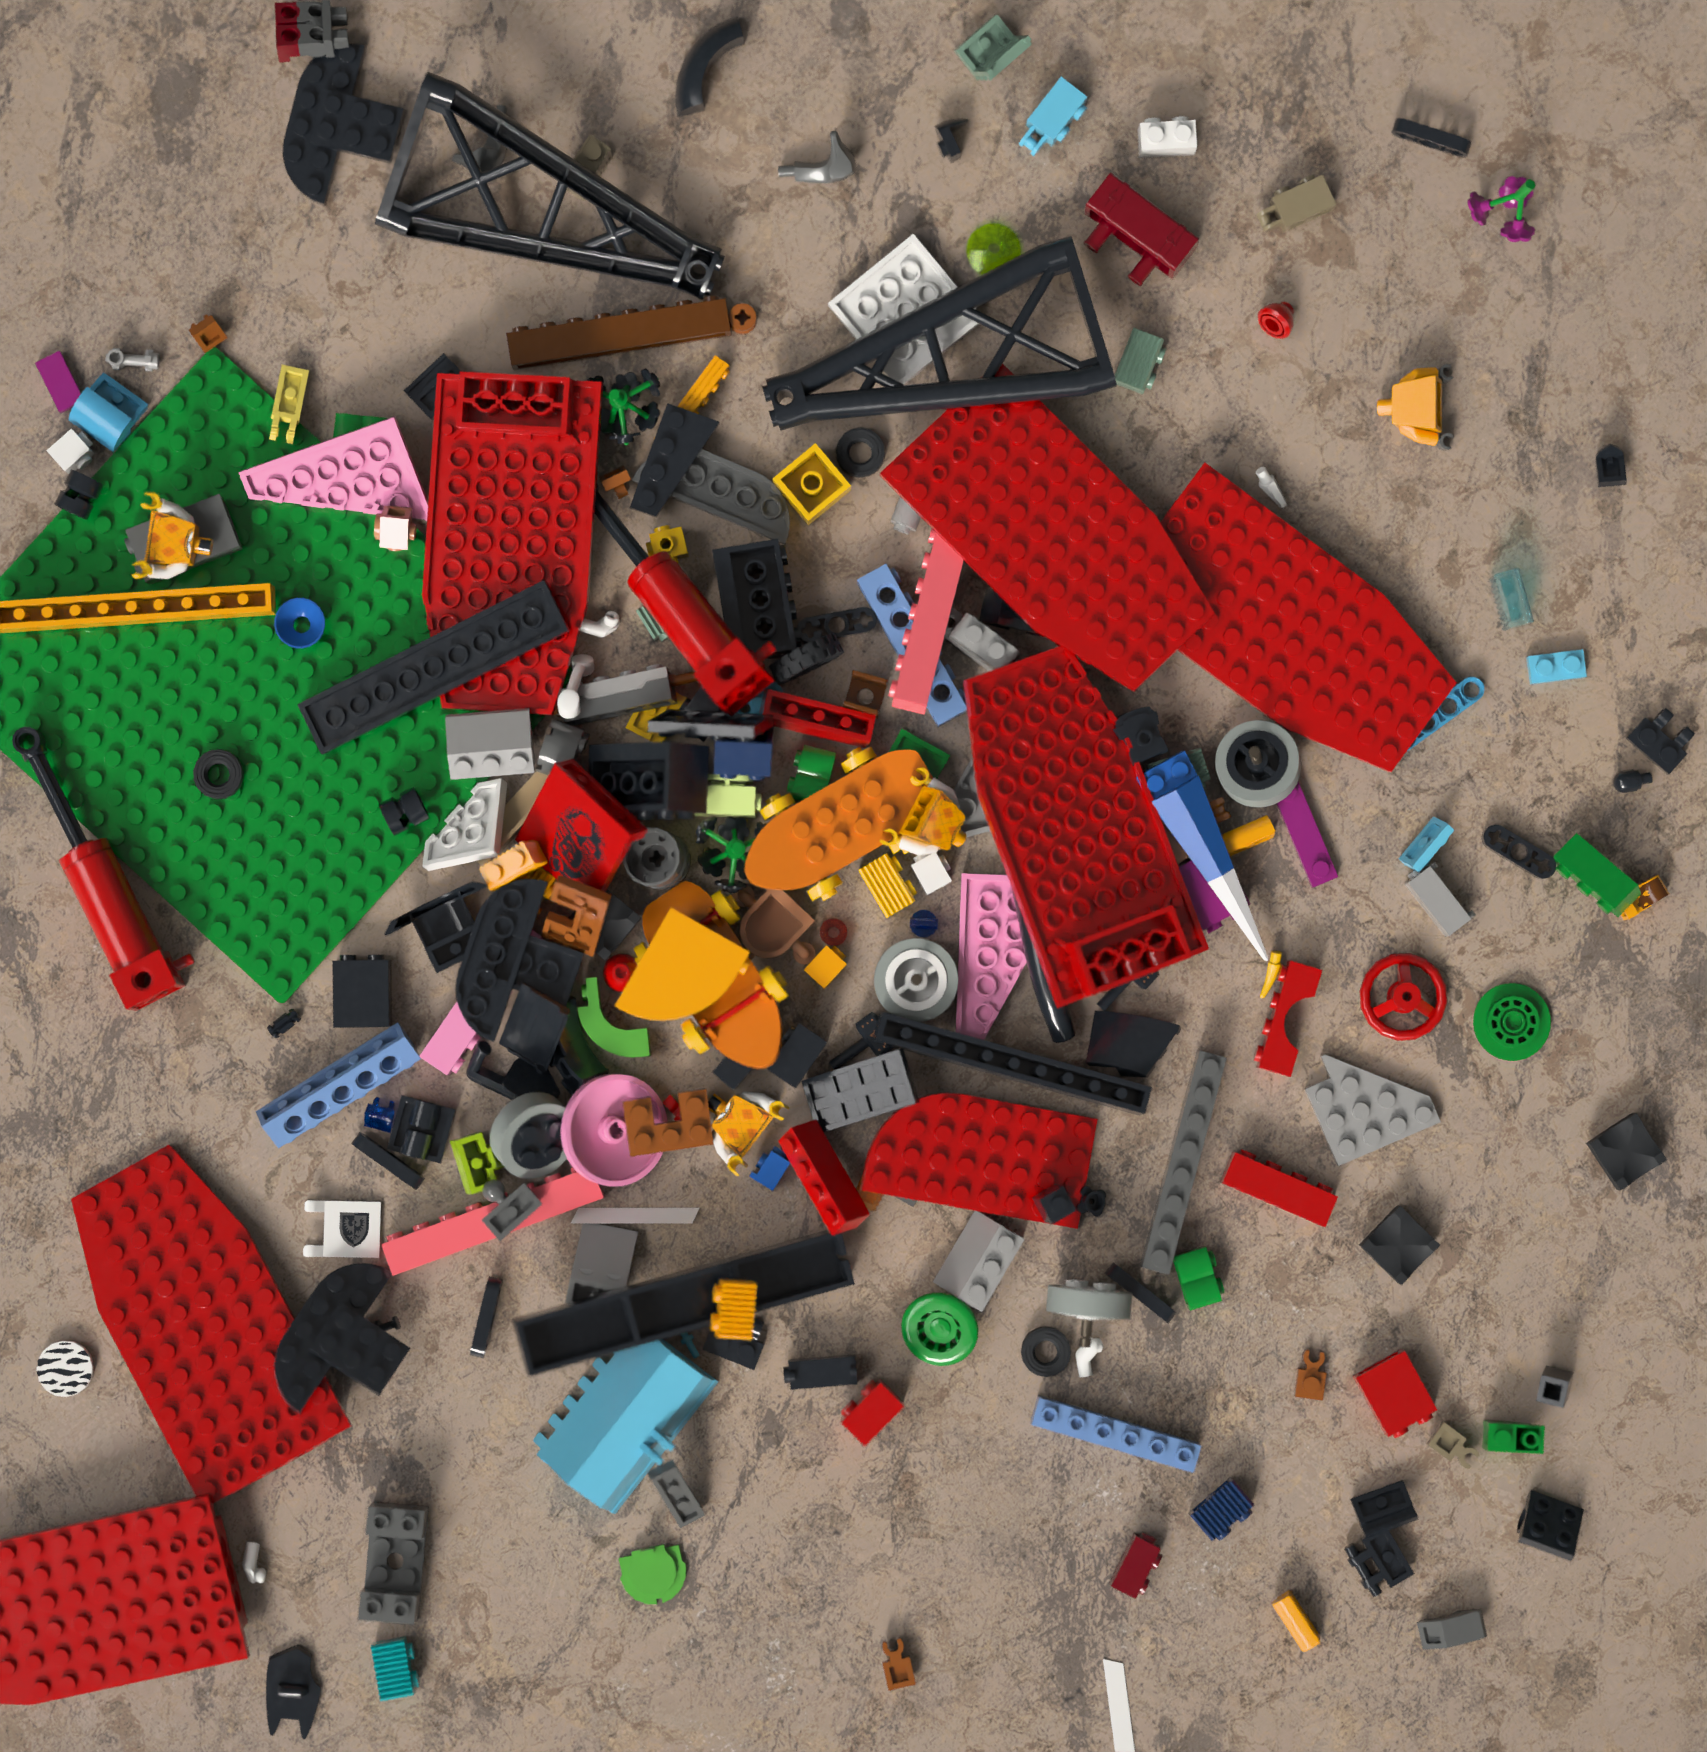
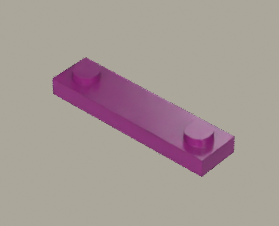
M1297 782L1293 791L1285 799L1276 803L1310 886L1313 888L1337 878L1338 875L1300 784Z

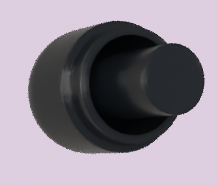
M1634 769L1620 771L1613 778V786L1621 793L1634 792L1641 789L1643 784L1652 783L1651 772L1640 774L1638 770Z

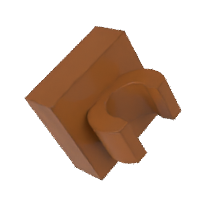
M204 315V320L197 325L192 323L191 329H189V332L204 353L228 338L212 315Z
M624 465L599 477L605 491L613 488L618 499L629 495L623 483L631 479Z

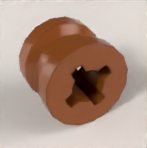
M741 303L735 305L730 310L729 322L732 330L742 335L754 330L757 319L753 307Z
M1223 797L1209 802L1217 824L1231 818L1230 812L1226 811L1223 806L1225 803Z

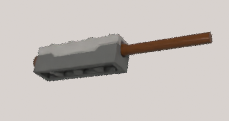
M655 664L646 667L647 671L636 673V670L621 672L619 677L609 678V676H600L594 678L592 683L583 684V682H580L577 693L580 699L581 712L574 718H564V722L577 726L678 704L675 686L697 682L698 680L693 675L695 671L674 675L666 666L663 667L662 664ZM557 703L554 715L557 717H562L559 714Z

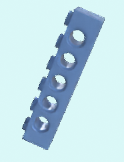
M884 564L857 579V584L869 606L875 612L877 620L898 656L899 654L905 655L907 646L902 645L905 629L912 628L913 620L909 619V623L905 627H898L894 624L893 617L896 614L903 613L909 618L911 606L914 602L909 593H902L898 586L902 581L895 568L893 567L889 570L887 564ZM885 589L892 590L896 596L894 601L891 603L881 601L879 597L881 591ZM938 659L926 706L937 727L967 711L963 689H956L952 680L956 679L952 669L948 664L943 666L940 659ZM943 685L947 687L950 692L949 697L944 700L937 699L934 695V689L937 686Z
M397 1022L256 1111L261 1127L275 1145L280 1148L294 1141L296 1137L305 1131L316 1127L329 1116L340 1112L345 1106L356 1099L364 1097L369 1091L380 1084L388 1082L399 1072L412 1067L421 1058L414 1043Z
M1040 1395L1037 1396L1030 1420L1033 1426L1194 1473L1201 1445L1198 1442Z

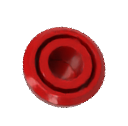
M1287 302L1268 304L1259 310L1257 314L1258 322L1261 328L1271 337L1285 339L1290 335L1294 326V308Z
M617 954L607 960L603 968V978L609 988L616 992L624 991L638 966L633 956Z

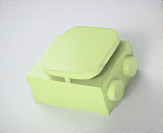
M708 774V783H711V785H708L707 814H695V816L756 818V812H760L762 809V795L757 793L756 787L745 786L753 784V780L748 779V776L737 775V778L724 779L720 777V774Z

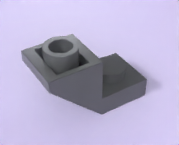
M1481 1609L1456 1611L1446 1618L1422 1619L1417 1622L1423 1650L1450 1648L1487 1637Z

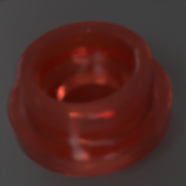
M828 919L820 927V937L825 944L838 946L847 937V927L839 919ZM831 927H836L839 930V935L835 938L828 935V930Z

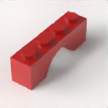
M1291 960L1287 961L1286 966L1281 965L1277 981H1281L1278 992H1273L1269 1007L1273 1008L1270 1019H1265L1261 1034L1265 1035L1262 1046H1257L1253 1061H1257L1256 1068L1291 1077L1299 1050L1289 1042L1284 1029L1285 1017L1290 1007L1297 1001L1315 997L1322 974L1321 969Z

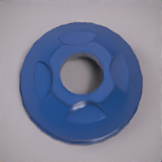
M294 598L286 601L279 607L275 615L274 627L276 634L283 643L293 648L303 649L311 647L321 639L325 630V617L321 608L315 602L306 598ZM300 617H306L310 621V628L305 633H298L294 628L295 621Z

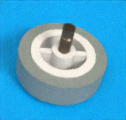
M912 938L894 944L882 955L876 966L874 986L880 1003L890 1014L924 1022L939 1016L950 1006L957 992L958 973L953 959L944 948L930 940Z
M1066 1280V1284L1048 1285L1046 1311L1077 1316L1076 1318L1082 1319V1337L1080 1338L1079 1346L1090 1348L1093 1320L1130 1319L1132 1293L1115 1289L1116 1284L1099 1282L1094 1283L1093 1286H1088V1281Z

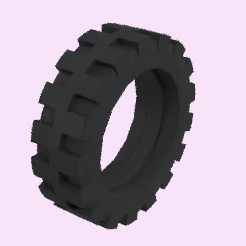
M832 633L782 656V658L770 664L769 668L777 684L781 685L829 663L831 660L839 657V655H842L844 650L836 634Z

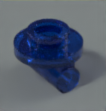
M919 910L910 917L911 931L918 937H929L938 929V918L928 910Z

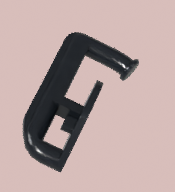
M482 1040L477 1043V1047L466 1070V1075L471 1081L510 1100L533 1092L547 1093L556 1099L559 1098L560 1090L548 1069L546 1074H538L534 1066L518 1058L513 1062L506 1076L503 1077L482 1066L485 1056L492 1052V1048L486 1041Z

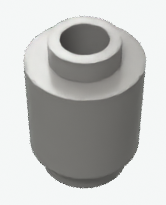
M899 497L890 522L895 524L893 529L909 534L910 531L917 530L921 517Z

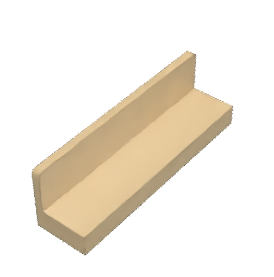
M536 772L505 805L500 853L519 833L548 775ZM493 858L483 859L477 862L481 866H483L484 863H488L489 860H493Z

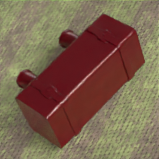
M1110 172L1086 203L1085 215L1098 225L1083 244L1097 254L1112 234L1142 257L1131 273L1127 275L1132 282L1141 287L1155 267L1173 280L1197 249L1199 238L1187 230V227L1182 223L1179 224L1131 188V185L1126 181L1123 182Z

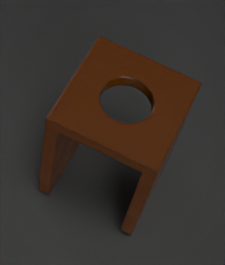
M853 670L843 707L876 715V719H878L888 680ZM861 689H869L873 693L871 703L863 705L857 700V694Z

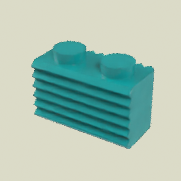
M406 1636L373 1642L371 1644V1651L380 1701L413 1696L416 1693V1688L420 1687L418 1671H412L411 1660L415 1659L413 1643H407Z

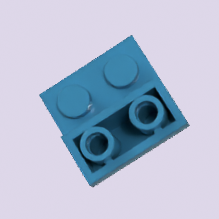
M103 372L90 388L86 387L78 397L70 412L69 421L114 453L130 434L133 425L147 411L148 404Z

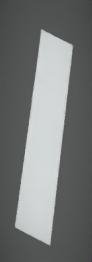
M578 1208L571 1223H693L699 1208Z
M1103 1659L1115 1752H1135L1123 1663Z

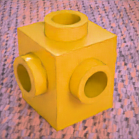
M670 525L660 526L654 529V533L649 534L650 542H646L649 556L666 551L673 556L677 563H679L678 559L689 557L681 526L672 529ZM665 543L671 544L668 549L662 548Z

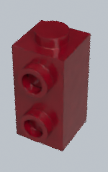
M1142 1532L1141 1536L1136 1533L1133 1534L1109 1582L1112 1588L1134 1599L1137 1598L1138 1594L1143 1595L1150 1582L1147 1576L1151 1568L1156 1570L1163 1556L1159 1553L1161 1550L1160 1546L1156 1544L1158 1539L1145 1532Z

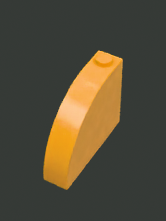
M670 908L615 1007L630 1015L657 1021L677 1020L697 1014L721 998L730 988L738 973L745 974L752 961L748 959L750 952Z

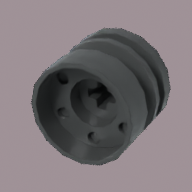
M647 828L648 831L644 838L633 841L623 858L626 872L634 881L654 889H670L679 885L686 878L691 867V854L687 844L679 836L659 828ZM660 855L665 856V860L661 861V865L656 864V860L660 859Z

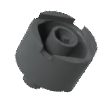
M552 719L549 725L552 729L550 735L546 734L537 761L539 765L536 768V772L549 775L555 763L572 758L581 766L582 760L578 759V755H582L590 737V734L586 733L584 728Z

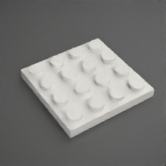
M912 234L832 299L828 306L855 339H858L957 288V286L917 237ZM961 316L935 329L942 354L979 323ZM925 335L895 350L883 373L905 385L932 363L933 360Z

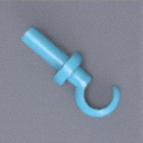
M682 1333L683 1339L680 1340L681 1344L687 1345L694 1359L699 1357L700 1354L692 1342L694 1339L693 1334Z

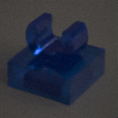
M376 1097L373 1100V1104H367L364 1126L391 1133L395 1117L394 1101H390L389 1106L385 1108L379 1106L380 1098Z

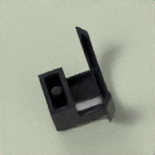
M471 881L393 919L385 932V936L413 923L436 974L461 962L475 923L463 898L486 888L487 884Z

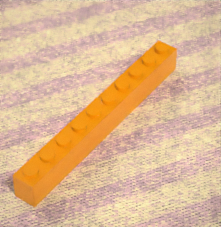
M270 583L0 601V633L276 615L275 587Z

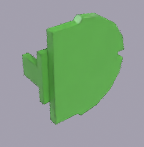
M661 1544L631 1551L632 1555L619 1558L622 1572L620 1579L625 1591L635 1600L645 1604H657V1599L662 1598L663 1603L672 1599L681 1590L686 1578V1563L682 1561L679 1544L669 1547Z

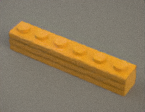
M715 355L677 407L699 414L698 410L701 406L705 407L709 402V395L718 390L720 386L718 383L721 379L725 380L729 375V365Z

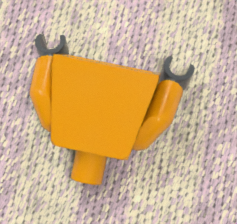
M1445 364L1440 369L1436 367L1415 368L1402 377L1398 384L1392 385L1391 399H1378V415H1392V424L1399 428L1400 433L1417 443L1431 446L1436 445L1440 450L1451 449L1452 447H1447L1443 444V438L1451 439L1454 436L1450 433L1438 436V433L1442 432V384H1446L1454 378L1453 376L1446 377L1443 374V370H1450L1452 366Z

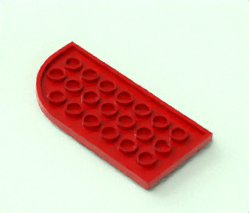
M936 1093L919 1097V1103L896 1110L877 1131L867 1153L860 1190L1047 1223L1044 1222L1031 1197L1054 1184L1062 1185L1077 1210V1204L1080 1203L1082 1196L1080 1190L1086 1186L1098 1119L958 1093ZM1077 1210L1052 1225L1078 1229L1081 1213Z

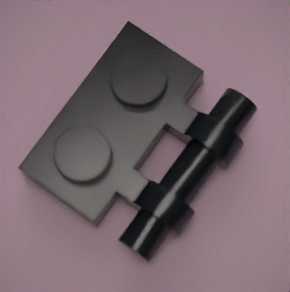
M1389 1531L1365 1539V1536L1360 1538L1366 1547L1358 1552L1354 1543L1344 1548L1349 1557L1347 1559L1351 1567L1356 1568L1362 1578L1361 1584L1364 1589L1369 1590L1372 1597L1382 1593L1378 1582L1383 1579L1392 1588L1415 1574ZM1371 1557L1379 1569L1375 1573H1371L1364 1562Z

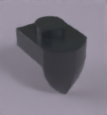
M951 119L935 125V130L940 140L937 142V147L942 157L947 156L950 163L961 159V151L952 132L969 122L968 119Z
M1614 444L1602 447L1595 458L1598 487L1626 485L1627 477L1622 449Z

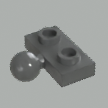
M489 1180L483 1186V1195L488 1201L497 1202L498 1206L484 1217L482 1222L501 1241L543 1203L526 1183H523L511 1195L506 1197L505 1187L502 1182Z

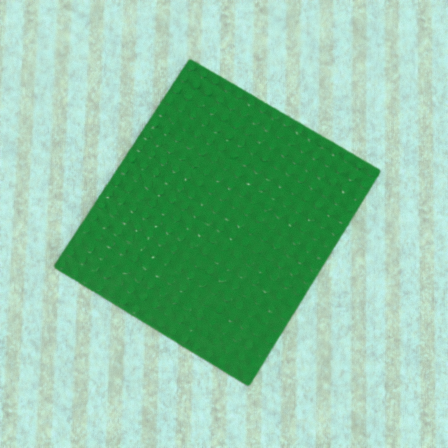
M213 347L202 356L91 477L104 486L98 499L91 501L94 507L88 519H82L62 509L0 577V601L270 583L275 587L276 613L279 607L290 599H309L315 602L324 613V634L311 647L303 649L290 647L283 643L276 634L274 627L275 615L0 633V750L42 787L30 762L24 761L21 753L16 751L12 743L13 735L19 728L31 727L41 732L45 737V747L48 751L45 756L76 819L98 839L107 838L116 856L277 1002L285 1003L424 851L425 841L432 834L437 836L447 825L444 820L459 804L463 807L474 795L470 791L478 783L485 782L490 778L450 779L445 720L446 715L487 711L444 709L441 706L440 697L325 755L320 753L297 704L430 638V631L426 621L427 614L422 598L426 536L417 529L416 538L410 541L407 550L390 551L387 548L380 547V540L374 537L375 514L352 510H335L328 507L303 506L302 504L288 502L279 503L271 500L249 499L239 475L240 471L318 444L321 441L299 422L298 425L296 424L293 444L286 443V435L290 423L279 421V432L276 440L269 439L273 422L271 416L275 400L218 348ZM146 492L155 493L160 499L178 504L182 508L220 494L225 500L243 549L180 573L172 578L149 585L144 579H135L132 576L137 574L134 565H132L134 562H137L135 554H130L126 547L124 539L128 538L125 530L150 521L151 512L156 511V509H144L141 506V503L149 506L152 504V498L149 495H145L144 493ZM306 617L298 618L294 623L295 630L298 633L307 632L310 628L309 619ZM570 666L562 689L567 688L566 685L569 683L573 671ZM530 714L532 731L546 715ZM27 735L23 740L25 749L33 747L35 743L33 735ZM223 749L233 753L240 760L244 769V779L241 787L234 795L226 799H214L205 796L198 790L194 782L193 770L196 761L210 750ZM215 764L209 769L208 778L215 785L224 784L229 778V770L224 764ZM415 787L430 819L418 825L410 823L408 830L394 836L378 804L392 797L399 799L400 793Z

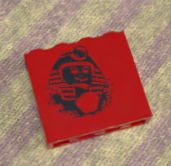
M572 758L554 764L515 840L519 844L520 841H537L548 861V864L544 865L543 869L549 872L556 880L560 874L605 892L631 843L644 838L648 829Z

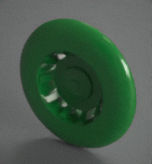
M1506 983L1490 989L1482 996L1475 1008L1473 1027L1477 1040L1489 1054L1502 1060L1518 1061L1534 1055L1542 1048L1549 1036L1551 1017L1547 1004L1535 990L1522 984ZM1507 1001L1508 1006L1503 1008L1501 1003ZM1513 1001H1519V1006L1514 1005ZM1525 1005L1530 1010L1529 1012L1524 1009ZM1498 1009V1015L1493 1016L1494 1011ZM1531 1016L1533 1017V1024L1531 1023V1020H1530V1017H1531ZM1492 1020L1496 1021V1028L1492 1027ZM1529 1028H1532L1530 1035H1528ZM1498 1031L1502 1034L1500 1039L1495 1034ZM1523 1036L1524 1041L1519 1043L1518 1038ZM1506 1039H1513L1512 1044L1506 1043Z
M946 1293L922 1295L910 1303L902 1317L901 1331L906 1346L913 1355L928 1364L936 1366L956 1364L969 1356L976 1346L978 1324L975 1315L962 1300Z

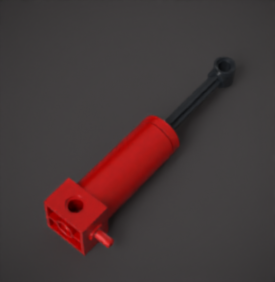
M597 484L595 515L636 566L627 581L629 588L695 670L693 675L715 703L730 716H733L775 681L764 668L765 665L762 661L776 650V647L772 642H767L756 652L752 649L749 650L734 635L669 552L662 551L651 556L645 552L598 492L599 485Z
M31 727L19 728L15 731L12 738L13 747L17 752L21 753L25 762H30L72 846L68 854L59 859V863L113 970L109 977L125 1009L138 1011L185 987L186 985L179 971L195 962L193 956L189 953L174 961L169 951L162 950L107 838L87 841L45 756L48 752L45 747V737L41 732ZM27 735H33L35 738L33 747L25 749L23 745L24 738ZM147 974H150L151 983L146 987L144 978Z

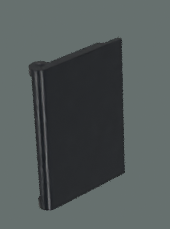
M523 982L499 1044L507 1048L508 1052L534 1066L538 1074L544 1075L547 1072L568 1020L570 1010Z

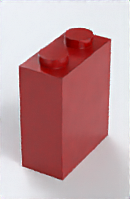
M1399 1349L1352 1375L1381 1429L1388 1437L1393 1435L1394 1438L1404 1435L1409 1431L1408 1426L1415 1422H1418L1420 1425L1433 1418L1432 1413L1437 1411L1434 1402L1403 1349Z

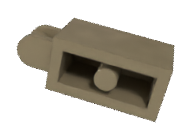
M1310 175L1299 181L1300 185L1292 189L1289 186H1285L1275 191V196L1272 197L1269 203L1271 207L1256 214L1263 231L1268 232L1280 226L1284 233L1333 211L1337 204L1324 176L1321 175L1315 178L1314 175ZM1271 213H1274L1277 220L1274 222L1269 217Z

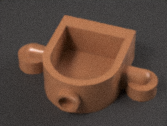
M749 886L739 890L738 893L732 894L739 907L749 908L740 924V936L743 942L742 946L750 952L749 957L751 960L755 956L765 959L776 958L786 953L790 948L793 950L794 959L800 964H809L815 958L814 947L810 943L798 940L813 925L815 920L783 890L768 889L757 901L755 900L753 889Z

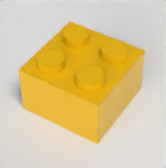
M816 443L773 478V484L808 526L851 491V485Z

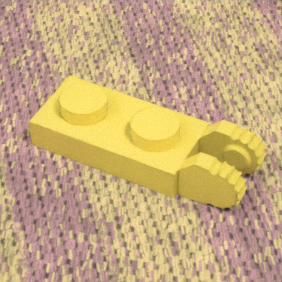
M281 365L271 416L273 422L269 439L276 440V437H278L279 421L288 422L290 427L287 430L286 443L293 444L296 424H299L309 370Z

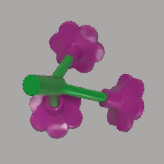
M1509 176L1505 179L1504 185L1498 190V195L1501 198L1495 200H1484L1476 191L1471 192L1467 203L1471 210L1472 219L1478 222L1480 226H1483L1489 217L1488 211L1494 209V206L1503 203L1505 208L1511 209L1515 207L1517 208L1516 216L1513 218V221L1504 223V227L1500 229V235L1507 237L1510 242L1530 241L1532 235L1535 234V228L1524 221L1525 219L1522 214L1523 209L1527 205V200L1533 197V189L1536 186L1535 182L1525 177L1516 178Z

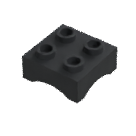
M606 889L605 893L612 896L596 953L606 961L642 919L608 889ZM576 910L568 917L569 919H575Z
M1637 1113L1629 1114L1586 1143L1616 1190L1620 1191L1645 1173L1667 1161V1158L1656 1145Z
M1397 1205L1359 1246L1398 1284L1402 1285L1435 1252L1440 1244L1401 1206Z

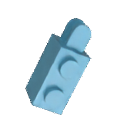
M1060 77L1027 119L1026 127L1029 130L1021 139L1019 145L1021 147L1026 146L1032 151L1031 155L1035 156L1046 142L1051 146L1057 140L1062 142L1071 130L1068 125L1073 119L1078 121L1088 107L1085 106L1087 96L1063 77ZM1033 133L1041 137L1039 142L1031 137Z

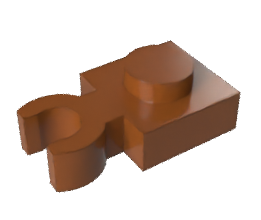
M1304 1350L1302 1358L1306 1364V1369L1297 1368L1295 1397L1323 1401L1326 1372L1319 1371V1367L1324 1363V1352L1319 1351L1318 1359L1312 1362L1309 1360V1350Z
M901 1637L897 1638L898 1648L896 1650H890L886 1640L882 1643L884 1653L890 1658V1660L882 1661L888 1691L916 1685L910 1655L901 1656L904 1649Z

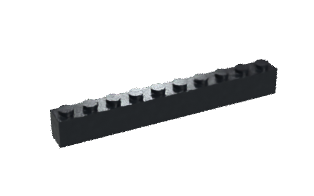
M886 1012L879 1014L872 1041L1139 1116L1146 1113L1152 1090L1150 1086Z

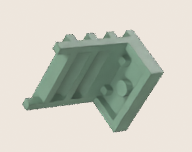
M995 14L953 51L977 81H991L1032 45L1030 42L1032 39L1028 35L1014 36L998 14Z

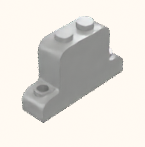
M953 607L951 608L949 618H953L956 624L952 628H946L944 638L987 671L1022 660L1019 657L1020 652L975 617L968 613L963 615Z

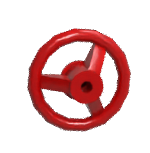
M1411 953L1390 954L1376 961L1364 975L1359 990L1360 1008L1368 1024L1380 1035L1397 1041L1416 1040L1430 1033L1442 1020L1448 1003L1447 987L1440 971L1426 958ZM1397 964L1398 981L1389 987L1386 995L1387 1000L1372 1008L1370 992L1374 980L1383 970ZM1410 965L1421 968L1430 976L1436 988L1437 1001L1435 1007L1421 999L1419 988L1412 983ZM1393 1010L1403 1014L1416 1010L1428 1017L1424 1024L1413 1029L1398 1030L1384 1024L1379 1017Z

